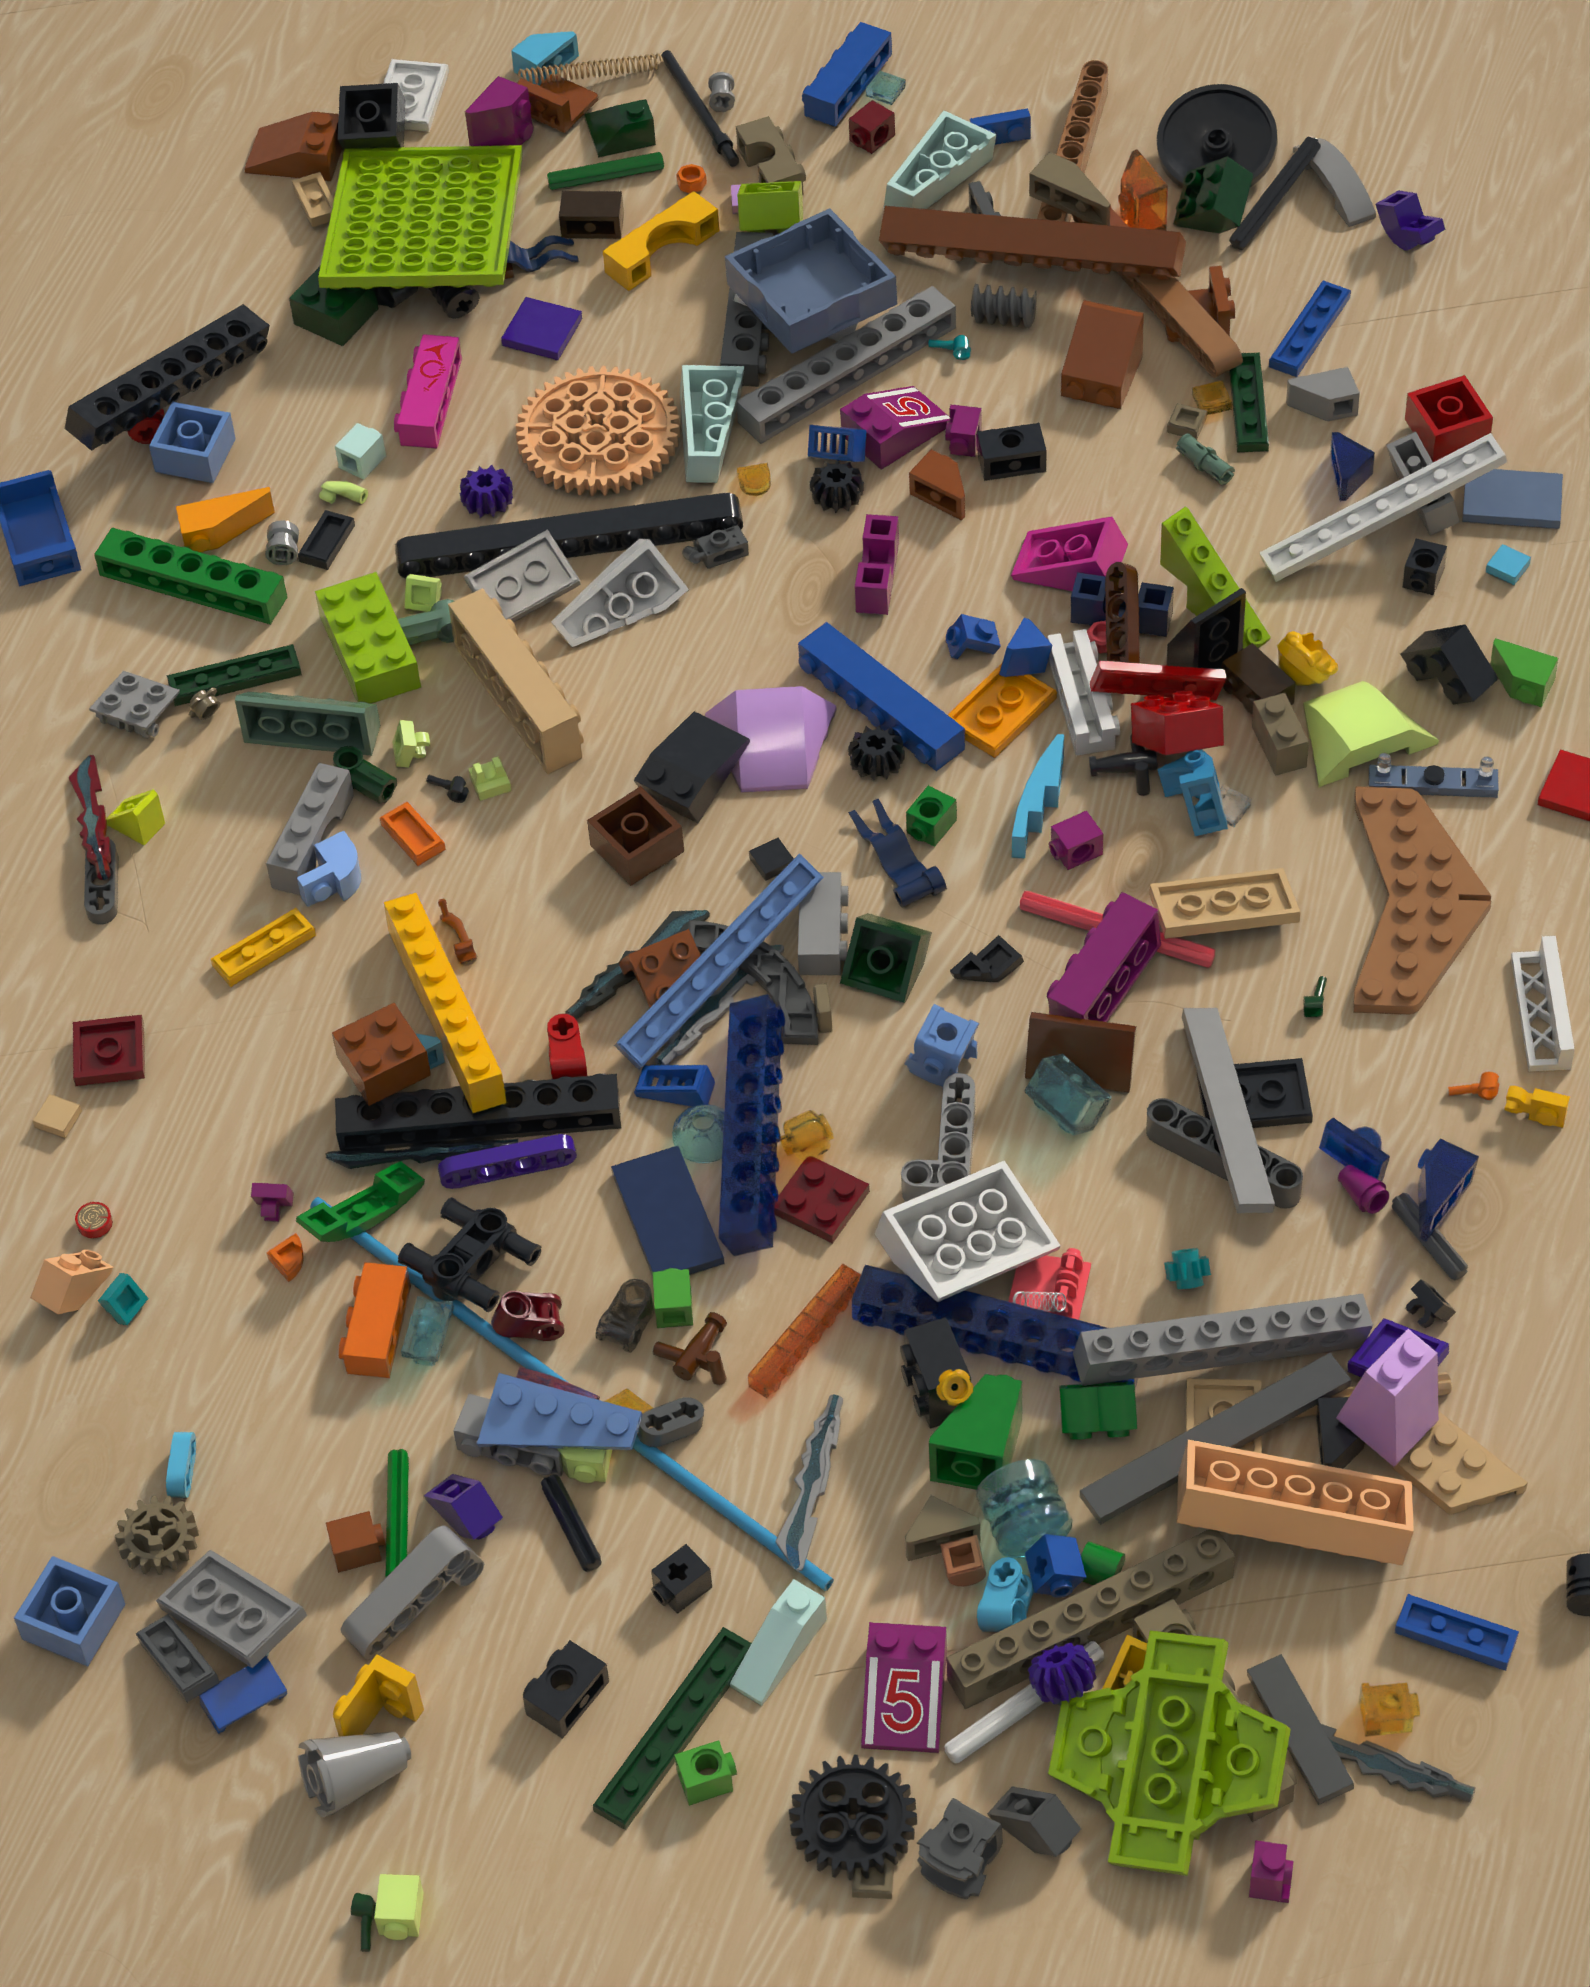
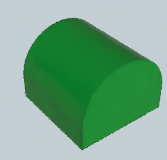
M1088 1541L1081 1554L1086 1578L1082 1582L1096 1585L1120 1573L1125 1563V1554Z

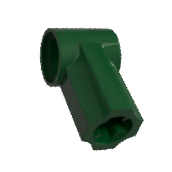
M344 746L335 751L333 765L350 771L353 789L358 790L379 804L381 802L386 803L392 797L397 787V778L364 760L362 752L356 747Z

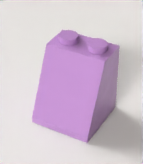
M1409 1329L1364 1373L1336 1417L1393 1467L1401 1461L1439 1420L1437 1352Z

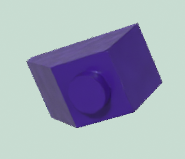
M451 1474L424 1495L427 1502L460 1536L479 1540L488 1536L494 1531V1524L503 1518L484 1486L478 1480Z

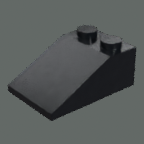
M1240 588L1190 620L1167 644V666L1222 670V662L1243 649L1246 591Z
M694 711L651 752L636 775L634 782L638 788L641 786L659 804L699 823L750 743V739Z

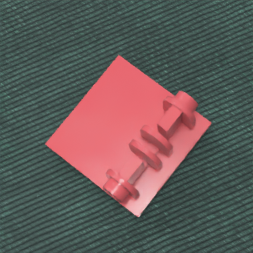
M1069 1248L1062 1254L1061 1258L1045 1255L1016 1268L1006 1313L1078 1325L1091 1263L1083 1262V1258L1080 1256L1081 1252L1078 1249ZM1018 1291L1036 1293L1057 1292L1065 1295L1067 1303L1062 1312H1052L1055 1310L1052 1304L1054 1294L1051 1298L1047 1294L1045 1296L1046 1299L1043 1294L1040 1295L1039 1299L1037 1294L1034 1297L1030 1294L1028 1298V1295L1025 1294L1027 1307L1032 1311H1018L1013 1305V1297ZM1020 1293L1017 1297L1015 1296L1017 1309H1022L1025 1303L1024 1295ZM1058 1294L1057 1299L1055 1298V1307L1059 1311L1063 1307V1300L1065 1304L1062 1294Z

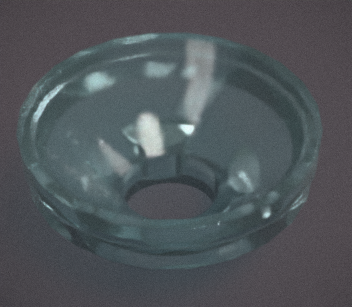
M699 1104L684 1110L675 1120L672 1131L674 1146H679L685 1159L697 1163H711L722 1159L731 1152L737 1139L736 1126L731 1115L723 1108L711 1104ZM704 1116L714 1121L712 1126L707 1129H698L693 1125L697 1118Z

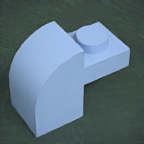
M341 831L314 845L319 867L297 877L301 899L307 907L324 901L335 893H338L342 900L345 901L360 886L361 870L356 847L345 831Z

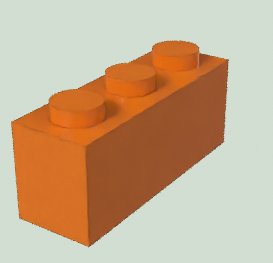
M364 1262L361 1276L355 1277L353 1295L356 1297L354 1307H348L346 1315V1327L349 1329L347 1337H342L339 1343V1359L344 1360L347 1374L390 1378L411 1288L407 1266Z

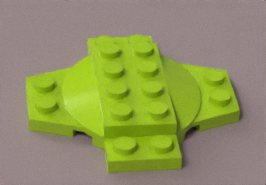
M1150 1630L1143 1669L1130 1676L1132 1680L1124 1688L1116 1690L1106 1688L1083 1693L1082 1697H1075L1070 1702L1065 1700L1061 1703L1048 1774L1054 1779L1103 1803L1106 1809L1105 1812L1115 1822L1108 1862L1113 1866L1188 1876L1194 1840H1199L1200 1834L1209 1829L1219 1819L1278 1807L1291 1729L1287 1725L1253 1708L1238 1703L1230 1689L1222 1682L1229 1644L1225 1639Z

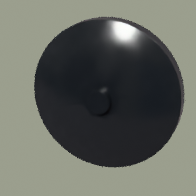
M1228 84L1206 85L1183 94L1166 110L1157 132V150L1160 163L1168 177L1181 188H1183V179L1188 171L1227 156L1253 173L1250 186L1252 187L1270 169L1278 146L1277 126L1268 106L1252 92Z

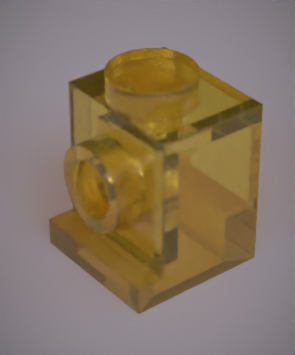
M1369 1683L1361 1684L1359 1705L1365 1737L1412 1732L1414 1717L1420 1716V1707L1417 1693L1409 1694L1407 1683L1369 1686Z

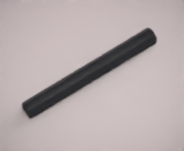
M1306 137L1241 222L1240 227H1237L1231 235L1229 241L1233 248L1243 250L1320 150L1321 145L1317 138Z

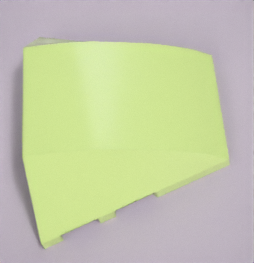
M1365 681L1303 703L1308 734L1312 744L1313 761L1317 771L1318 788L1349 777V768L1401 749H1405L1408 755L1439 743L1435 736L1397 708L1374 686Z

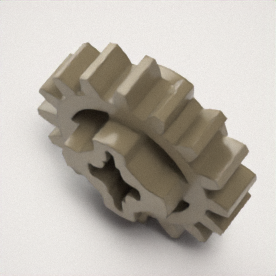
M153 1495L150 1504L147 1505L142 1500H138V1509L136 1511L128 1508L125 1510L127 1521L119 1520L117 1522L119 1533L115 1534V1539L121 1558L127 1559L131 1569L140 1564L143 1574H147L151 1567H154L158 1575H162L164 1566L167 1565L172 1570H177L176 1561L181 1559L187 1562L190 1559L187 1549L194 1550L197 1548L194 1537L199 1536V1531L193 1512L186 1510L183 1501L178 1502L174 1506L171 1496H167L163 1503H159L156 1495Z

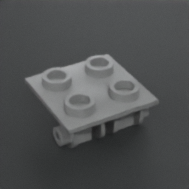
M123 671L94 702L89 711L96 713V717L100 718L101 723H108L117 726L119 729L125 728L128 732L135 730V733L143 735L145 738L155 737L159 731V725L155 724V720L176 698L180 690Z

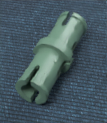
M1187 433L1177 442L1176 450L1188 457L1194 463L1196 469L1210 474L1221 485L1227 484L1234 476L1233 472H1235V469L1220 459L1213 448L1205 447L1192 435Z

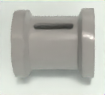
M717 72L710 76L708 80V87L712 92L709 99L710 107L715 111L726 112L731 110L735 102V96L732 93L734 78L725 72Z

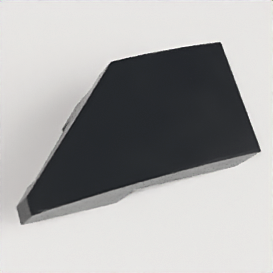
M998 935L977 955L970 952L950 970V973L955 979L1000 982L1019 967L1024 960L1020 953Z

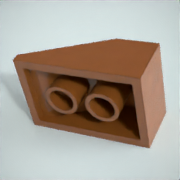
M312 111L259 128L244 168L245 173L302 178L320 172L324 181H331L342 152V147L338 141L339 114Z

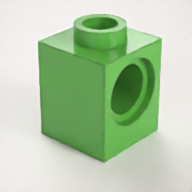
M669 1268L664 1271L653 1272L657 1328L692 1326L693 1310L689 1269Z
M719 1740L674 1755L677 1774L689 1806L733 1791L732 1776L737 1775V1769L731 1752L724 1754ZM705 1768H712L716 1770V1772H714L711 1775H702L699 1773L701 1770Z

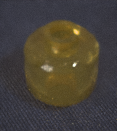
M808 1110L786 1120L783 1124L785 1135L779 1137L787 1156L794 1154L801 1162L806 1158L817 1157L830 1150V1140L835 1138L823 1113L818 1115L814 1110Z

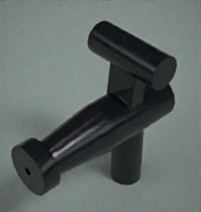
M1132 734L1130 736L1132 752L1120 753L1096 759V756L1089 757L1091 777L1098 776V773L1135 772L1137 793L1142 796L1150 793L1149 770L1158 769L1156 751L1145 750V747L1132 743Z

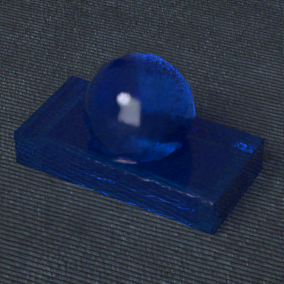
M1335 1118L1329 1120L1325 1124L1319 1148L1344 1166L1353 1165L1355 1168L1382 1182L1390 1156L1382 1151V1141L1379 1133L1367 1126L1351 1130Z

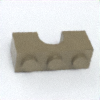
M769 116L736 126L737 149L748 167L758 164L759 183L801 181L802 195H804L803 182L806 181L805 170L802 164L796 163L792 147L790 145L786 146L780 127H775Z

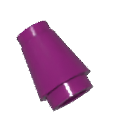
M1347 1165L1340 1171L1338 1181L1360 1211L1375 1214L1385 1207L1389 1200V1192L1386 1190V1185L1383 1182L1355 1168L1353 1165Z

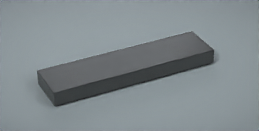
M1282 1654L1247 1669V1676L1269 1716L1291 1729L1287 1749L1318 1805L1353 1790V1780Z

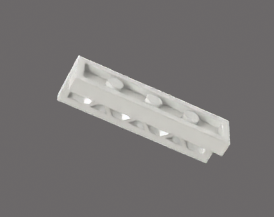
M1542 936L1540 951L1512 952L1511 954L1528 1071L1571 1070L1574 1043L1556 936ZM1539 963L1540 971L1532 977L1521 970V964ZM1532 988L1545 996V999L1539 1005L1526 998V994ZM1537 1016L1550 1025L1543 1034L1530 1026V1023ZM1541 1045H1544L1554 1052L1555 1059H1536L1535 1051Z

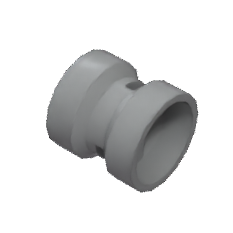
M281 520L275 521L268 526V542L265 554L266 558L273 564L289 565L296 561L299 529L295 524Z

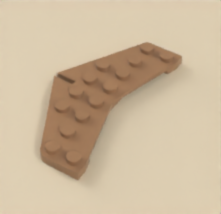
M1355 786V811L1359 821L1363 823L1389 897L1354 990V1013L1414 1014L1424 1005L1490 911L1491 894L1417 791L1409 788Z

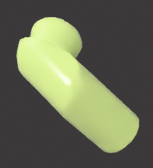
M326 481L322 484V490L319 493L320 499L331 504L335 502L337 494L360 504H363L368 497L367 489L348 481Z

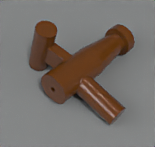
M710 1312L705 1318L706 1324L692 1338L685 1350L659 1341L655 1343L653 1355L676 1362L673 1366V1372L679 1378L687 1381L691 1380L700 1367L710 1372L714 1384L722 1385L726 1382L727 1377L720 1353L718 1351H710L718 1332H722L727 1326L726 1320L720 1314Z

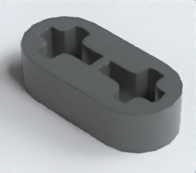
M684 1397L646 1411L642 1415L638 1429L639 1440L649 1447H660L698 1432L703 1424L704 1407L698 1400Z

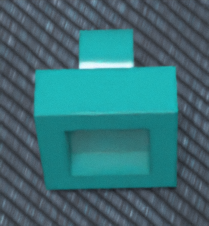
M119 1273L98 1299V1302L106 1312L112 1315L118 1324L128 1325L149 1298L129 1274Z

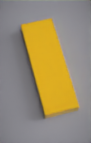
M294 908L212 957V966L226 983L232 987L315 937V928L297 908Z

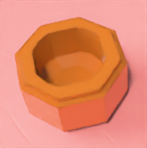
M694 164L681 167L676 174L680 190L687 193L702 191L707 184L706 173L701 166Z

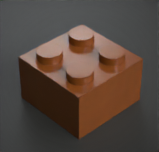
M395 1003L332 1032L337 1058L368 1106L431 1076L427 1051Z

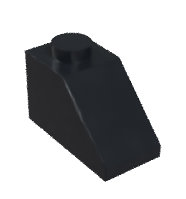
M1349 1397L1318 1398L1316 1422L1321 1465L1344 1469L1364 1449L1365 1442L1336 1418Z

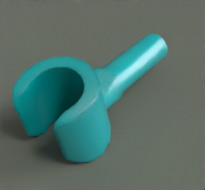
M965 335L956 336L954 341L929 339V347L953 350V355L956 359L966 360L970 357L971 348L969 347V340Z

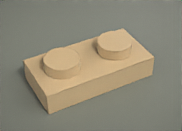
M318 172L292 180L293 189L311 226L315 227L330 222L334 198L321 173Z

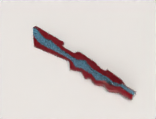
M89 755L68 778L84 808L77 821L83 827L79 835L83 839L82 847L87 851L86 858L96 868L98 879L106 880L111 875L109 869L111 845L109 837H106L107 820L104 805H98L96 792L102 791L96 759L94 755Z

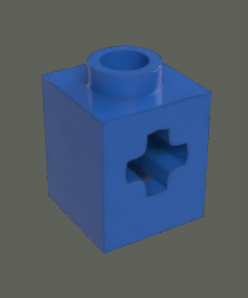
M1044 1534L1025 1552L1034 1593L1047 1594L1055 1598L1066 1597L1086 1578L1076 1538Z

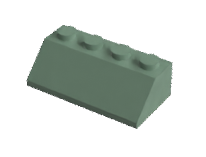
M245 692L235 697V705L244 743L335 752L340 747L353 746L358 748L362 755L372 756L381 726L377 704L309 698L298 695H278L268 692Z

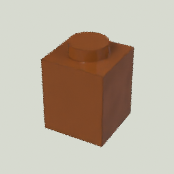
M370 1511L326 1522L338 1573L382 1561L379 1547L386 1545L381 1523L373 1525Z

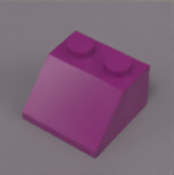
M498 76L465 111L469 146L522 145L525 141L529 140L533 133L528 88Z

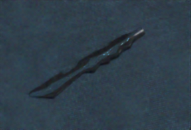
M518 1139L473 1140L460 1143L414 1144L409 1149L385 1151V1147L331 1151L326 1153V1158L348 1169L409 1159L421 1164L433 1160L442 1161L451 1156L509 1145L519 1141Z

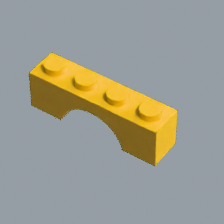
M693 191L603 250L605 273L626 290L630 291L652 276L650 257L659 248L672 243H688L698 246L719 232L718 209Z

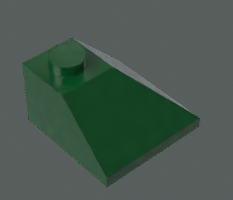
M646 99L584 114L598 158L656 145L654 119Z

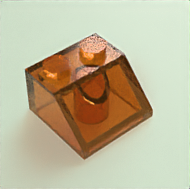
M1136 149L1132 151L1121 178V189L1118 195L1120 204L1119 217L1131 228L1166 231L1168 185L1139 150Z

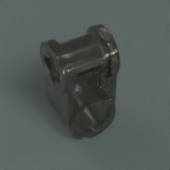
M630 1279L621 1285L609 1308L603 1313L598 1322L595 1333L597 1340L604 1341L607 1339L619 1344L628 1353H631L636 1348L644 1329L654 1314L652 1294L648 1283L641 1279ZM634 1300H643L638 1304H631Z

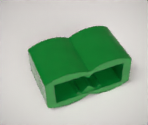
M1134 1381L1107 1382L1082 1386V1384L1059 1386L1062 1433H1070V1439L1092 1438V1432L1107 1431V1437L1130 1436V1430L1137 1429Z

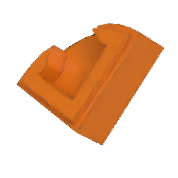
M296 1233L266 1252L268 1260L288 1282L296 1277L301 1270L304 1252L301 1240Z

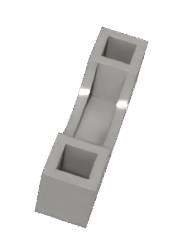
M318 763L266 862L273 889L300 895L297 877L316 868L317 856L314 845L320 842L326 826L333 818L342 820L354 797L349 770Z

